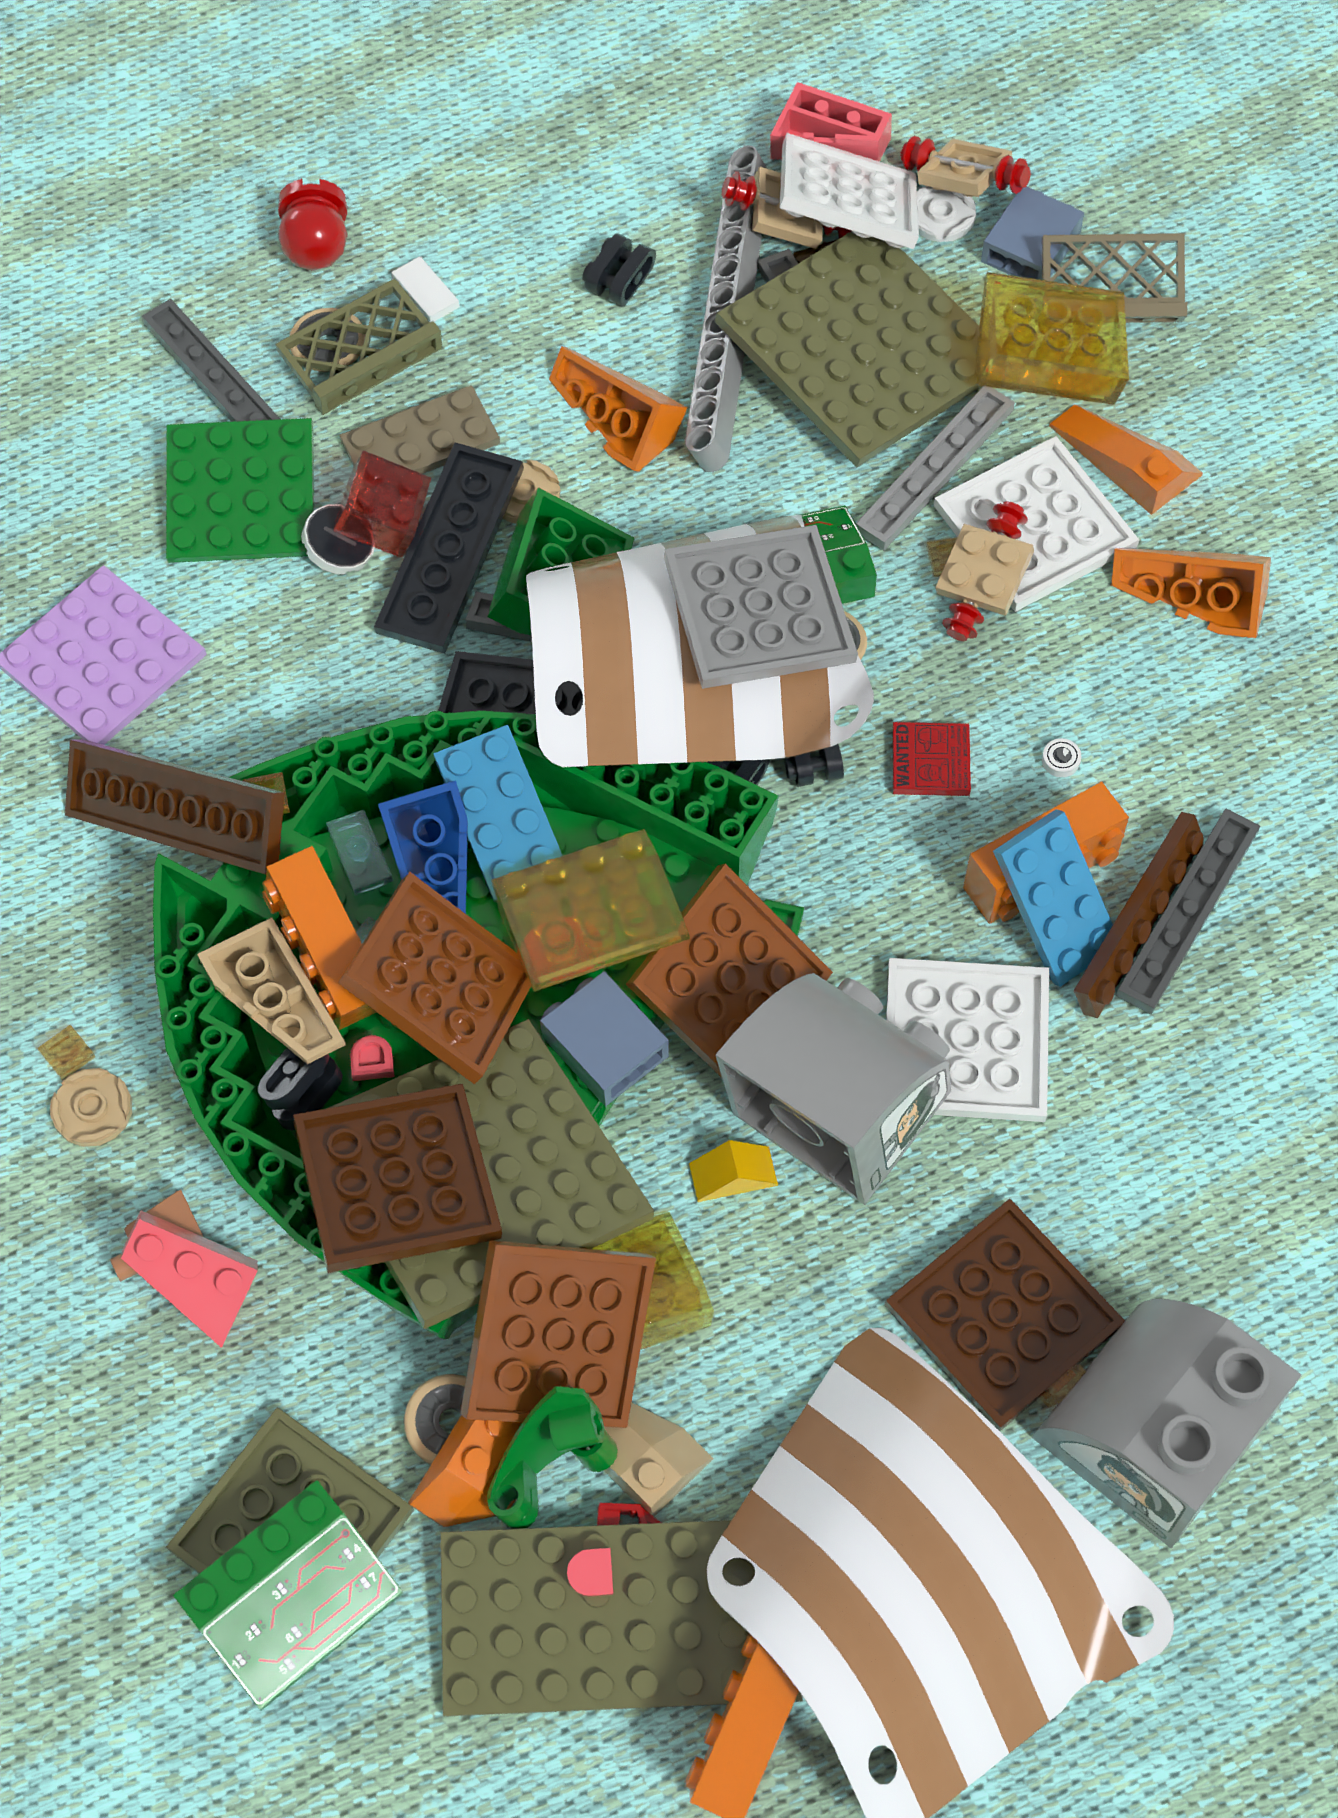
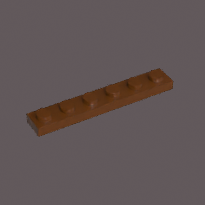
M1186 812L1179 814L1075 987L1074 993L1084 1015L1098 1019L1105 1005L1112 1001L1118 983L1123 975L1129 972L1134 956L1140 946L1148 940L1153 924L1159 914H1162L1167 908L1169 897L1177 884L1183 881L1186 869L1194 855H1197L1202 849L1204 837L1195 814Z

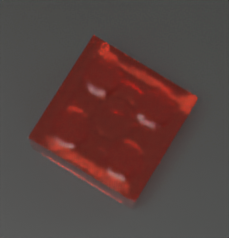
M363 450L351 471L333 531L395 556L402 557L415 536L431 477Z

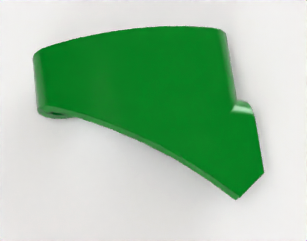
M555 1386L532 1409L509 1443L497 1467L487 1494L489 1509L507 1528L526 1529L534 1523L538 1516L537 1474L563 1454L571 1451L586 1469L592 1472L604 1471L616 1460L617 1445L604 1430L600 1410L584 1389ZM595 1445L593 1448L586 1450L588 1446ZM518 1499L512 1508L507 1509L513 1500Z

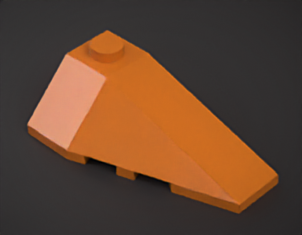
M563 346L560 348L549 378L571 408H582L589 420L585 426L589 431L593 433L599 430L608 442L603 448L607 454L634 471H640L674 442L687 407L663 393Z
M1073 405L1049 424L1055 432L1151 515L1203 475L1197 467L1178 451L1077 405Z
M1115 548L1111 586L1151 604L1161 600L1178 608L1175 615L1187 619L1189 614L1209 622L1207 629L1217 634L1257 638L1268 592L1271 557L1234 553Z

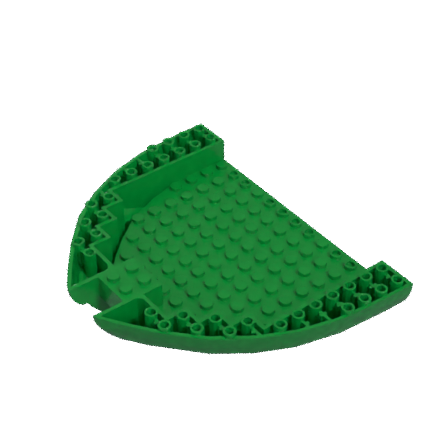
M432 711L427 715L401 717L334 737H322L315 743L262 762L228 777L285 792L279 861L313 846L361 943H363L401 882L400 873L378 804L445 784L433 753L508 725L569 872L494 903L467 839L466 915L519 955H521V946L526 936L539 925L560 918L581 919L589 922L599 931L602 939V951L595 963L583 972L570 977L545 978L537 975L510 1025L512 1027L528 1019L530 1020L598 1126L601 1125L616 1099L605 1107L542 1038L540 1020L544 1012L554 1003H563L574 995L575 989L585 979L590 977L594 979L602 972H605L660 1030L665 1022L626 983L718 865L727 864L748 885L767 834L772 828L779 795L708 762L561 767L548 760L539 747L536 714L494 711L456 713ZM158 853L154 863L153 887L154 971L166 1052L195 1120L235 1181L296 1243L325 1262L296 1130L284 1129L273 1115L272 1109L266 1105L258 1092V1085L262 1077L287 1047L214 987L197 955L270 918H273L279 930L283 927L279 912L271 913L262 894V891H265L262 882L266 881V874L224 862L213 878L208 880ZM295 948L291 951L293 952L294 956L300 964L301 960L299 956L301 955L298 949ZM314 984L312 986L318 995L319 991L316 985ZM376 1012L339 1030L346 1045L329 1053V1056L335 1060L341 1069L343 1079L339 1088L322 1109L334 1106L439 1058ZM370 1035L385 1039L392 1049L395 1077L353 1081L350 1057L353 1045L362 1037ZM385 1262L337 1271L388 1308L422 1327ZM479 1303L426 1328V1330L441 1339H449L454 1330L466 1323L478 1312Z

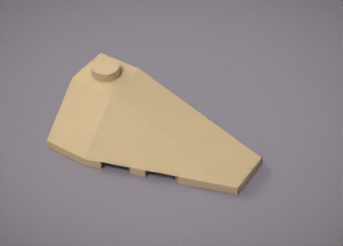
M632 1402L627 1428L604 1427V1430L615 1441L618 1449L616 1460L604 1471L636 1504H641L642 1508L652 1516L657 1515L713 1460V1457L684 1428ZM595 1445L588 1446L586 1450L593 1448Z

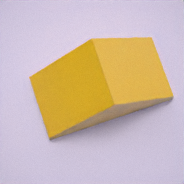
M728 1140L689 1163L697 1202L778 1186L768 1146Z

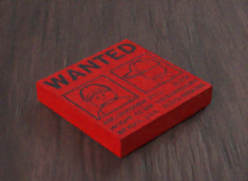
M893 722V794L970 796L969 724Z

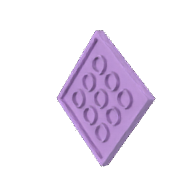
M103 565L0 653V669L83 740L105 745L205 657L207 653L203 646Z

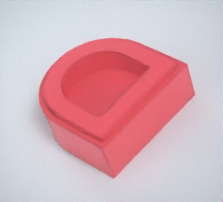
M370 1035L362 1037L353 1045L350 1054L353 1081L395 1077L392 1049L385 1039Z
M610 1548L583 1550L570 1560L567 1568V1577L571 1587L577 1593L588 1597L614 1595Z

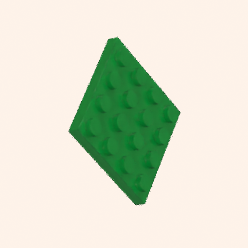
M312 418L167 425L166 559L168 563L308 556L305 544H302L301 535L307 518L315 510Z

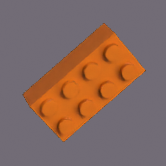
M1102 781L970 853L963 888L989 924L999 918L1003 922L1008 921L1020 912L993 850L1055 809L1065 812L1088 868L1096 864L1100 867L1107 866L1118 857L1129 816Z
M313 846L267 866L266 881L262 882L265 891H262L264 900L272 914L279 912L283 925L280 928L281 933L291 950L298 949L301 955L299 956L301 960L300 966L311 985H316L319 991L318 996L338 1031L376 1013L374 1009L338 983L362 943Z
M748 1633L741 1650L742 1655L747 1657L741 1673L735 1670L732 1671L722 1694L724 1696L723 1699L728 1701L722 1716L714 1713L705 1733L704 1743L710 1746L704 1759L695 1757L685 1780V1787L691 1789L689 1792L690 1803L722 1818L746 1817L799 1692L783 1669L750 1633Z

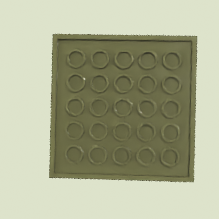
M853 232L848 233L717 312L715 323L856 468L1009 368L1013 361L901 248L893 247L887 244L885 240L872 236L864 238Z
M529 1019L508 1028L483 1077L475 1084L441 1059H438L329 1107L333 1108L463 1083L502 1228V1239L493 1241L592 1249L653 1219L654 1209ZM489 1241L385 1262L424 1329L479 1303Z

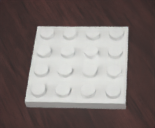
M786 133L782 144L781 209L795 217L807 216L819 220L821 224L827 227L834 228L839 226L852 230L853 233L860 237L869 238L872 236L885 240L887 244L896 248H915L919 238L916 173Z
M1057 436L935 497L934 500L935 509L957 537L963 524L990 531L986 522L990 518H997V515L993 512L995 504H1003L1005 501H1010L1024 509L1023 513L1027 516L1028 521L1024 525L1017 526L1022 535L1016 540L1032 544L1034 553L1012 601L1011 608L1014 612L1114 560L1115 548L1136 549L1139 543V538Z
M889 958L886 1020L902 1031L910 1021L922 1023L936 1032L950 1049L945 1059L949 1061L951 1092L934 1115L1046 1122L1049 968Z

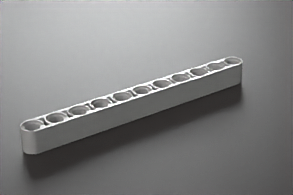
M743 146L731 155L727 177H731L737 171L740 173V179L746 181L749 176L754 177L759 167H767L755 147ZM723 198L685 437L686 447L700 467L706 472L718 471L724 467L729 459L745 354L715 323L717 312L754 291L762 233L753 231V203L745 211H742L737 201H734L730 207L726 206L725 198Z

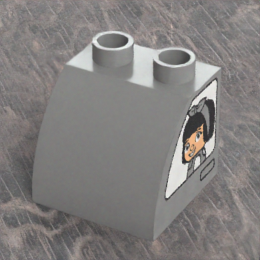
M815 973L804 975L785 985L760 1005L716 1054L717 1062L732 1112L736 1117L865 1205L950 1094L949 1061L945 1059L950 1049L936 1032L922 1023L910 1021L902 1031L878 1014L883 1009L881 1001L861 983L850 978H844L836 988Z
M1150 1299L1137 1305L1031 1438L1172 1549L1273 1418L1302 1375L1229 1319L1207 1309L1178 1300Z

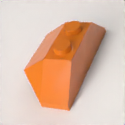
M461 1415L408 1503L442 1527L494 1517L495 1515L489 1509L487 1502L488 1490L509 1443L523 1422L466 1419ZM513 1500V1501L509 1504V1506H508L507 1509H510V1508L512 1507V1505L514 1504L515 1500Z

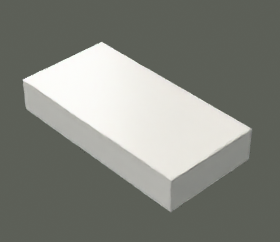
M421 256L391 272L392 279L395 278L429 322H435L459 308V300Z

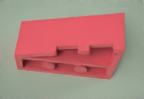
M797 82L770 134L771 159L782 160V144L786 133L880 162L891 140L892 114Z
M142 1210L127 1238L121 1255V1259L221 1348L258 1271L257 1260Z

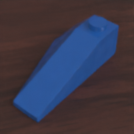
M456 780L379 803L378 806L401 880L411 872L466 914L468 818Z

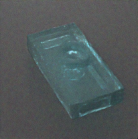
M364 809L326 823L329 835L355 895L393 882L392 874Z

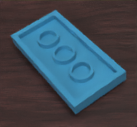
M508 725L433 753L444 783L456 780L468 818L467 839L494 903L569 872Z
M1055 809L993 850V853L1044 967L1049 968V979L1054 985L1061 987L1087 969L1113 924L1065 812Z

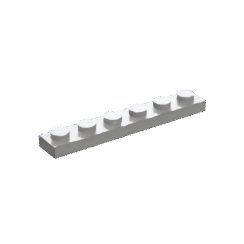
M985 384L856 522L863 538L884 551L1013 412L1015 402Z

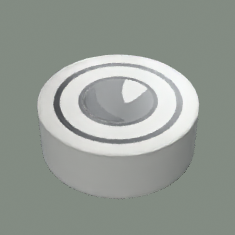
M1060 738L1050 741L1043 751V767L1049 774L1056 777L1073 775L1080 766L1082 757L1080 748L1068 739Z

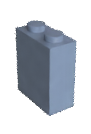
M1026 186L1015 195L984 240L981 262L1042 289V236L1080 235L1085 212ZM1050 244V257L1059 265L1069 249L1064 244ZM1050 266V273L1052 276L1055 270Z
M602 972L594 979L592 977L585 979L575 989L574 995L563 1003L556 1002L544 1012L540 1020L542 1038L605 1107L669 1057V1040L605 972Z

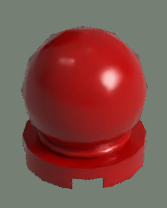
M298 179L287 184L279 193L278 214L281 222L278 238L283 254L297 267L312 271L332 266L344 253L348 236L344 222L346 221L348 206L344 191L336 184L324 179H319V184H302V179Z

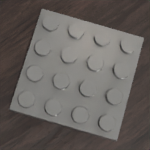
M816 525L665 549V564L702 689L856 663L858 656L856 646Z

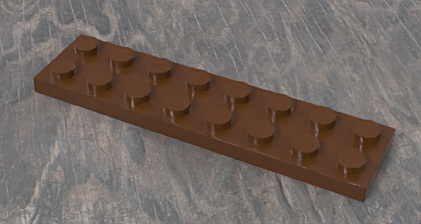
M83 739L70 740L65 816L262 874H266L267 866L279 861L285 792Z

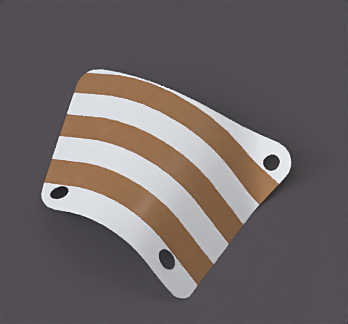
M790 515L553 566L526 575L533 648L536 729L539 747L544 756L553 764L561 767L766 760L786 758L828 748L845 741L857 732L867 720L874 702L872 686L859 656H857L856 663L702 689L665 564V549L805 527L802 515ZM564 566H570V567H567V568H564V569H559V570H554V571H546V570L553 569V568L564 567ZM566 681L576 683L583 694V705L580 711L571 716L560 712L555 702V693L558 686ZM847 705H857L859 708L858 714L850 724L841 727L834 723V715L840 708Z
M869 1328L843 1347L722 1534L710 1555L707 1565L709 1590L717 1603L741 1624L772 1656L813 1710L841 1761L866 1818H930L1062 1712L1069 1700L1083 1686L1092 1681H1104L1107 1683L1162 1653L1171 1641L1174 1631V1615L1170 1603L1163 1592L1120 1549L1076 1510L969 1401L902 1339L884 1328ZM734 1558H743L750 1561L755 1569L752 1581L743 1586H735L726 1582L722 1575V1569L727 1561ZM1144 1606L1152 1613L1154 1619L1153 1627L1145 1636L1135 1637L1124 1630L1122 1616L1129 1608ZM879 1745L890 1748L897 1761L895 1778L886 1785L874 1781L868 1768L870 1753Z

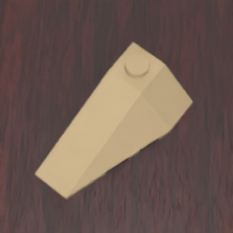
M273 918L197 954L214 987L307 1064L346 1045Z

